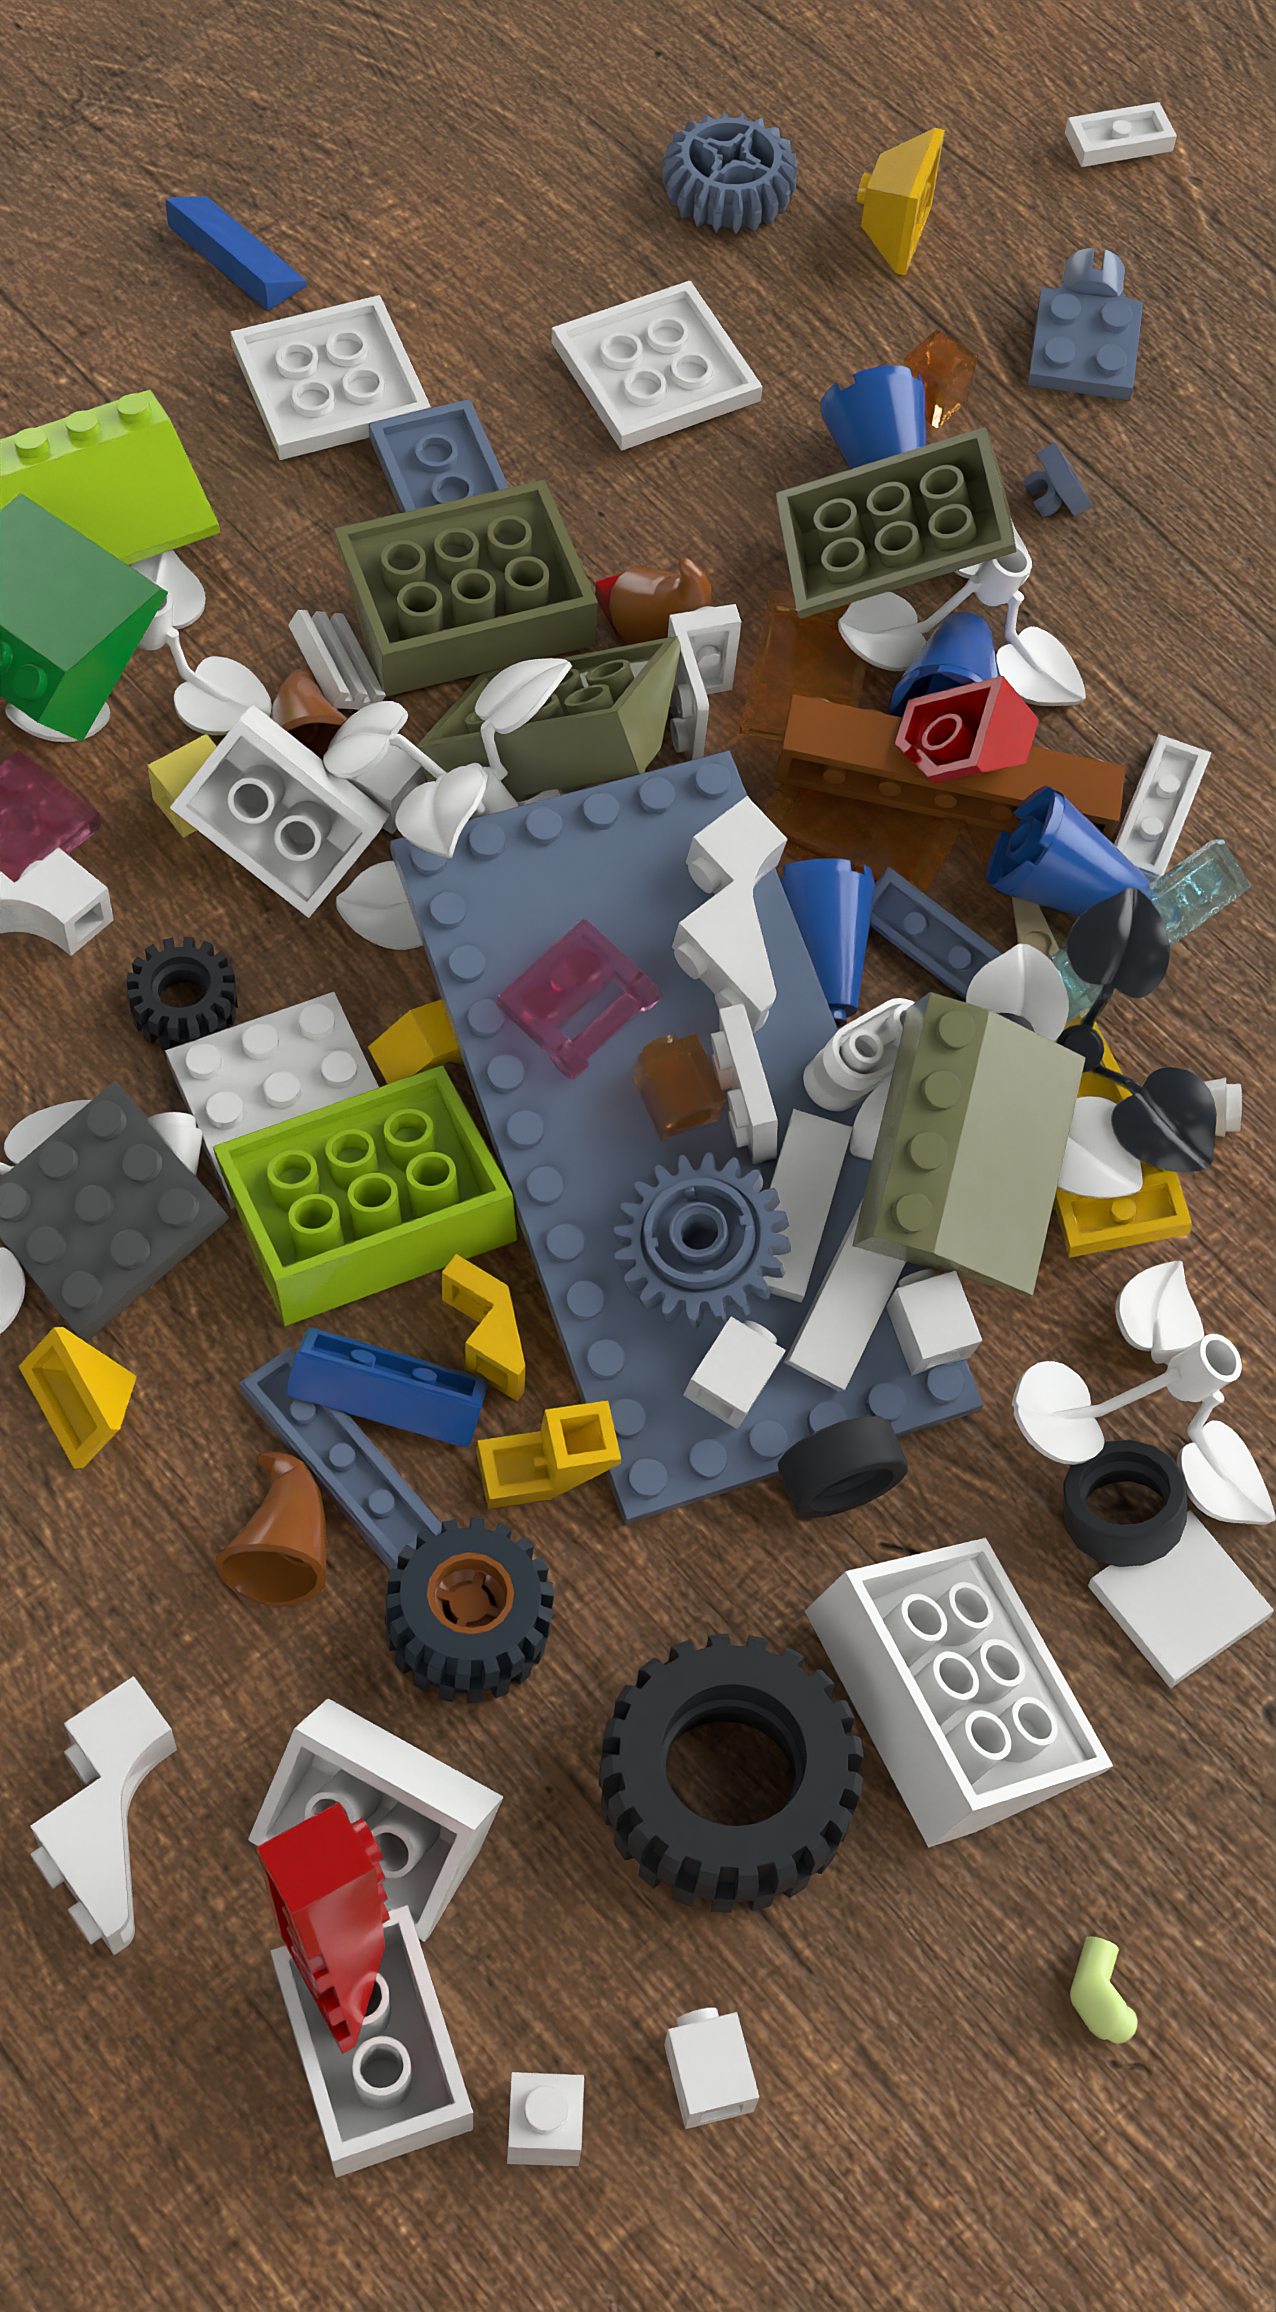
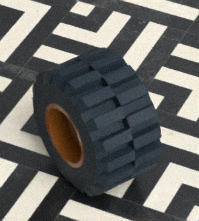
M470 1518L469 1528H458L456 1519L442 1522L441 1534L436 1536L427 1528L417 1535L416 1550L406 1545L400 1552L397 1569L391 1568L388 1578L385 1607L386 1641L389 1651L396 1650L395 1664L403 1675L411 1670L415 1671L414 1685L426 1693L433 1684L440 1688L439 1699L453 1702L455 1692L467 1693V1704L482 1702L483 1691L491 1689L495 1699L508 1694L512 1678L521 1685L531 1675L533 1662L539 1664L549 1636L553 1614L554 1589L553 1582H547L549 1569L543 1557L532 1560L534 1545L524 1536L516 1543L510 1540L512 1528L498 1523L495 1532L484 1529L485 1519Z

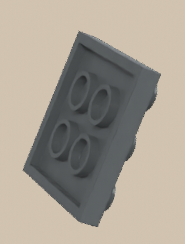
M116 1081L111 1083L0 1178V1238L77 1336L86 1342L230 1219L228 1214Z

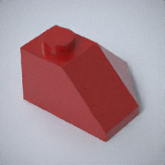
M999 676L908 700L895 745L936 784L1026 764L1039 719L1004 676Z

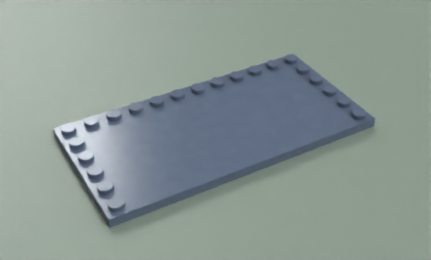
M730 750L470 819L458 837L452 858L438 856L419 849L406 840L405 837L391 840L390 851L503 1177L513 1194L514 1209L582 1404L607 1400L609 1402L621 1455V1463L606 1471L624 1525L780 1476L777 1463L785 1451L812 1433L841 1421L858 1417L880 1416L890 1421L898 1438L977 1413L984 1406L966 1359L951 1364H940L931 1370L911 1375L886 1305L844 1391L838 1392L784 1363L864 1197L872 1161L855 1157L851 1154V1136L802 1302H796L771 1294V1297L767 1300L756 1296L754 1293H749L746 1298L750 1307V1315L744 1316L734 1305L726 1307V1323L731 1316L741 1323H744L746 1320L756 1322L768 1329L776 1337V1345L786 1350L775 1371L738 1429L683 1396L692 1376L724 1326H719L712 1311H705L700 1326L692 1328L686 1309H683L672 1323L666 1322L662 1313L663 1301L653 1309L646 1310L640 1300L643 1289L630 1292L623 1279L631 1269L620 1268L615 1259V1253L627 1246L617 1242L613 1233L614 1228L621 1225H631L620 1209L621 1203H642L634 1186L637 1181L644 1182L653 1188L659 1185L655 1166L661 1165L670 1175H677L679 1173V1156L685 1155L690 1161L692 1169L699 1170L702 1160L708 1152L712 1153L717 1170L722 1171L727 1162L734 1157L738 1159L741 1167V1179L756 1169L761 1173L763 1186L760 1192L770 1187L793 1109L853 1127L857 1114L865 1102L864 1099L844 1111H830L816 1104L805 1089L803 1080L805 1068L825 1048L838 1029L774 867L753 888L754 904L776 989V998L769 1009L767 1020L763 1027L753 1034L778 1119L777 1158L753 1164L748 1146L736 1147L728 1118V1111L731 1110L727 1092L732 1090L731 1088L720 1090L711 1057L714 1054L710 1034L720 1032L719 1007L715 1001V994L700 978L693 979L683 971L675 958V950L672 948L679 922L715 895L713 892H704L694 882L689 873L686 859L692 839L747 796ZM709 1230L699 1231L689 1239L687 1247L695 1250L706 1249L715 1242L718 1234ZM906 1262L888 1301L896 1288H899L898 1282L901 1279L930 1268Z

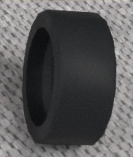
M880 1416L858 1417L820 1429L801 1439L785 1451L777 1463L779 1474L795 1513L806 1518L827 1517L867 1504L899 1484L908 1473L907 1460L890 1421Z
M1134 1440L1104 1442L1103 1449L1094 1458L1081 1464H1071L1063 1483L1066 1531L1076 1547L1095 1561L1117 1567L1143 1566L1166 1556L1180 1542L1187 1522V1490L1185 1476L1172 1457L1154 1445ZM1133 1482L1145 1485L1158 1493L1163 1499L1164 1506L1155 1517L1142 1523L1119 1525L1103 1521L1091 1513L1087 1508L1086 1500L1096 1489L1110 1483Z

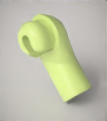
M1086 1937L1070 1990L1072 2005L1089 2030L1098 2038L1108 2039L1116 2044L1125 2043L1135 2034L1138 2020L1136 2013L1126 2006L1125 2001L1110 1983L1119 1948L1105 1939Z

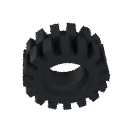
M172 937L163 940L164 950L161 952L157 950L154 944L145 949L147 962L138 956L133 961V973H128L126 980L130 1011L137 1031L143 1030L144 1039L151 1045L159 1037L161 1049L168 1050L173 1047L174 1042H179L182 1045L208 1036L211 1033L214 1034L227 1029L226 1023L234 1024L237 1017L235 1008H238L234 971L232 965L228 966V959L222 951L216 955L214 954L213 944L203 941L200 949H196L194 938L184 937L183 947H175ZM181 982L201 985L206 991L201 1001L183 1008L167 1006L160 1000V994L164 989Z

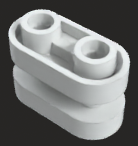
M903 998L891 999L840 1028L828 1041L825 1048L805 1068L803 1080L810 1098L824 1109L836 1112L844 1111L868 1098L880 1083L891 1077L907 1010L915 1002Z

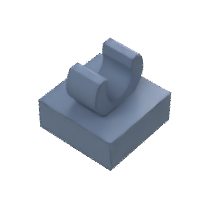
M1055 442L1036 453L1045 471H1035L1029 474L1022 483L1031 496L1038 494L1044 489H1048L1043 497L1033 502L1042 517L1055 513L1063 501L1074 517L1093 506L1075 471Z

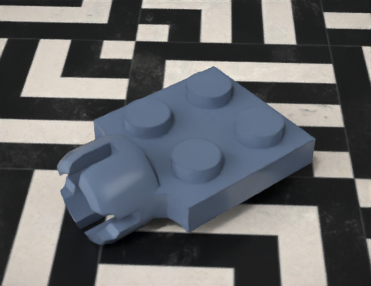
M1094 248L1079 250L1067 259L1060 288L1041 287L1027 386L1130 400L1134 386L1143 302L1125 297L1123 293L1125 267L1117 255L1111 251L1104 250L1102 270L1092 269Z

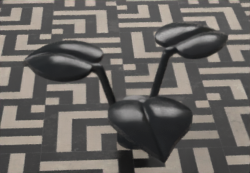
M1129 887L1088 908L1077 918L1069 931L1066 942V956L1072 971L1081 981L1090 985H1103L1087 1014L1081 1019L1080 1025H1073L1063 1030L1055 1042L1086 1057L1082 1074L1090 1072L1094 1078L1105 1079L1127 1089L1132 1094V1096L1120 1101L1114 1107L1111 1114L1113 1132L1120 1145L1130 1155L1147 1165L1166 1171L1195 1172L1204 1170L1213 1161L1217 1121L1215 1101L1207 1085L1197 1075L1188 1070L1166 1067L1150 1073L1141 1087L1134 1079L1103 1067L1100 1063L1104 1054V1043L1099 1033L1093 1029V1026L1111 999L1114 989L1130 998L1145 997L1160 984L1169 965V938L1159 911L1144 893L1136 888ZM997 1013L1035 1032L1031 1023L1024 1017L1012 1013Z

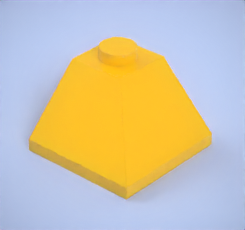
M933 128L881 153L873 173L864 172L859 185L856 202L864 205L861 227L896 274L906 275L932 207L945 130Z

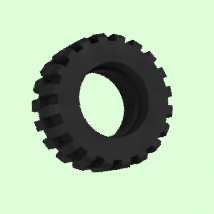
M729 1633L708 1635L707 1645L704 1649L695 1650L693 1642L690 1640L670 1647L667 1662L663 1664L660 1659L653 1657L638 1670L635 1686L625 1685L615 1701L614 1715L612 1719L607 1721L599 1772V1787L602 1789L601 1810L605 1825L613 1826L615 1830L614 1845L624 1861L634 1857L640 1864L638 1876L653 1889L661 1881L673 1887L672 1900L691 1907L695 1896L712 1900L711 1912L731 1913L734 1902L748 1901L750 1910L755 1911L770 1907L774 1896L781 1892L788 1898H791L804 1890L808 1885L810 1876L814 1873L822 1874L834 1859L838 1846L844 1841L860 1798L863 1777L859 1775V1770L864 1759L861 1738L851 1734L855 1717L847 1701L839 1700L834 1703L831 1695L835 1684L821 1669L817 1670L812 1676L802 1670L805 1656L789 1647L784 1650L782 1657L766 1651L768 1639L748 1635L746 1646L730 1645ZM728 1721L751 1726L772 1739L789 1761L793 1771V1788L790 1798L780 1812L756 1824L727 1826L708 1821L689 1810L676 1797L667 1782L666 1759L673 1742L687 1731L706 1723Z

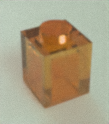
M938 329L905 357L903 366L911 369L912 377L917 378L918 374L922 377L925 387L926 421L936 428H939L969 400L978 359L977 354Z
M696 1033L681 1039H677L675 1035L660 1037L648 1043L642 1049V1053H639L632 1077L661 1141L718 1120L726 1098Z

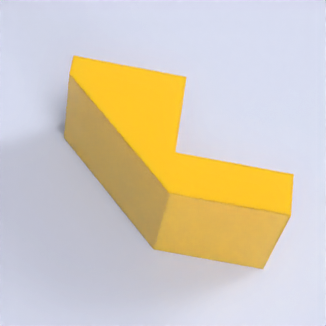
M442 999L409 1010L368 1046L387 1084L441 1065L444 1066L449 1061L464 1065Z
M456 1254L442 1272V1300L480 1323L465 1342V1369L476 1376L486 1378L489 1381L488 1384L518 1402L525 1392L526 1365L509 1286Z
M608 1400L546 1409L540 1431L478 1440L476 1447L488 1509L551 1500L621 1463L620 1450Z

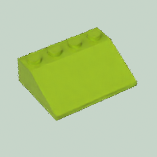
M150 389L140 393L128 394L119 400L87 411H77L66 418L36 428H27L15 435L0 439V510L21 493L127 565L220 533L219 523L172 422Z
M443 1065L213 1146L214 1155L258 1268L284 1326L442 1269L449 1264L456 1254L466 1260L517 1241L513 1194Z

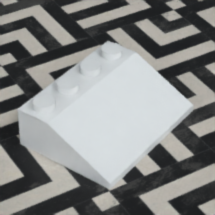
M986 1538L845 1571L805 1610L928 1848L982 1830L1105 1773L1113 1767Z

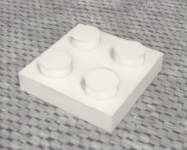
M744 1003L719 1009L720 1032L710 1034L714 1054L711 1057L720 1090L730 1088L732 1090L727 1092L731 1110L728 1111V1118L736 1147L739 1148L747 1145L753 1164L776 1159L778 1119Z

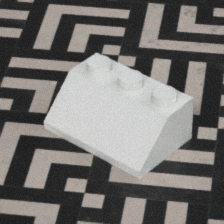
M253 704L238 719L170 806V809L308 918H310L379 833L390 815L347 779L332 776L325 768L322 759Z
M327 1699L294 1728L248 1840L259 1846L340 1802L350 1823L361 1818L365 1820L381 1850L383 1859L379 1861V1864L386 1879L381 1883L388 1897V1900L384 1902L387 1911L408 1905L417 1936L425 1942L478 1855L503 1796L336 1702Z

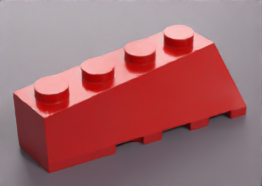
M340 1802L257 1846L256 1849L276 1929L341 2053L344 2054L356 2046L385 1950L382 1924L390 1920V1916L384 1904L388 1897L381 1883L386 1879L379 1864V1861L383 1859V1855L377 1841L365 1820L361 1818L350 1823Z

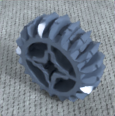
M724 111L720 118L717 119L704 114L700 123L687 121L685 129L674 132L672 141L667 145V151L664 153L662 174L664 191L667 192L669 197V205L679 208L681 218L693 216L696 227L707 223L713 225L715 233L721 227L731 228L737 234L740 227L746 226L756 232L761 222L773 224L775 216L785 213L786 207L790 200H792V194L795 193L797 182L796 154L792 153L790 140L780 137L779 128H765L763 118L751 122L746 120L744 112L739 118H729Z

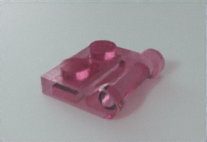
M583 918L498 996L496 1006L550 1056L555 1066L566 1077L575 1080L589 1067L587 1059L640 1010L648 1012L662 997L652 980L591 923ZM614 980L623 989L624 993L571 1041L559 1029Z

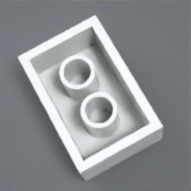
M408 1905L388 1911L390 1920L382 1924L385 1941L384 1954L356 2046L344 2054L341 2053L286 1946L271 1950L275 1972L336 2178L473 2130V2110Z

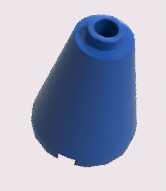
M884 365L859 371L853 374L855 384L840 391L837 382L821 398L820 412L822 419L850 469L926 446L925 387L922 377L919 374L917 378L912 377L911 369L908 367Z
M956 612L945 617L893 689L889 704V714L903 718L908 700L998 677L992 631L988 623L980 616L969 612Z
M1049 786L1037 789L1019 805L1013 814L1022 820L1012 835L1002 830L988 861L986 879L989 883L993 884L991 887L995 888L999 893L1078 917L1091 906L1129 887L1140 890L1152 902V895L1149 893V879L1061 792Z
M813 859L784 865V877L779 878L836 1026L837 1028L843 1027L847 1024L846 1018L855 1015L858 1011L875 889L874 875L871 868L863 865L862 874L851 871V861L844 859Z

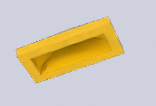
M54 1327L18 1367L73 1468H84L120 1430L137 1376L64 1327Z

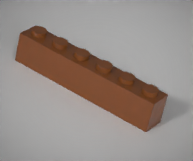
M795 694L792 696L783 729L774 782L1000 831L1004 830L1009 833H1013L1022 820L1013 814L1019 805L1037 789L1049 786L1061 792L1110 841L1119 824L1126 766L1108 763L1099 758H1085L1053 751L1044 746L1032 745L1026 764L934 784L895 745L902 722L901 717L887 715L878 710H864L832 703L818 697L809 698Z

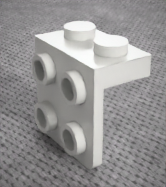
M736 604L720 607L705 606L694 611L673 614L669 617L667 638L678 636L681 644L669 705L674 718L670 721V730L675 751L677 753L684 751L687 761L702 758L704 754L709 714L707 694L730 691L733 688L741 619Z

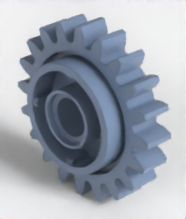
M707 1152L702 1160L701 1168L693 1170L688 1158L685 1155L679 1156V1173L672 1176L663 1166L657 1165L655 1166V1173L659 1182L658 1186L653 1188L640 1181L634 1184L642 1201L641 1204L621 1203L620 1209L631 1225H621L614 1228L613 1233L617 1242L627 1246L615 1253V1259L620 1268L631 1269L623 1279L630 1292L643 1289L640 1300L646 1310L653 1309L663 1301L662 1313L666 1322L672 1323L679 1316L680 1312L686 1309L692 1328L700 1326L705 1311H712L719 1326H724L727 1318V1306L734 1305L744 1316L750 1315V1307L746 1296L749 1293H754L756 1296L768 1300L771 1294L763 1277H784L783 1264L774 1255H784L791 1252L788 1237L779 1234V1232L789 1227L788 1218L785 1211H774L780 1203L775 1188L760 1192L763 1186V1179L757 1169L741 1179V1167L737 1158L733 1157L730 1159L724 1169L718 1171L712 1153ZM709 1230L718 1234L715 1242L706 1249L695 1250L687 1247L689 1239L699 1231Z

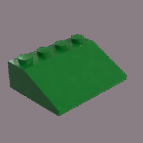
M21 493L0 510V696L37 723L83 742L168 591Z

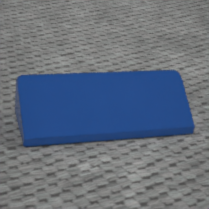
M207 196L172 197L165 201L168 226L267 311L307 286V280Z
M310 1327L306 1329L295 1354L286 1391L289 1396L458 1446L468 1447L473 1438L489 1381L483 1377Z

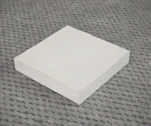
M1191 1510L1187 1512V1522L1180 1542L1166 1556L1143 1566L1117 1567L1110 1565L1092 1577L1088 1584L1091 1591L1170 1688L1265 1622L1274 1612V1609Z

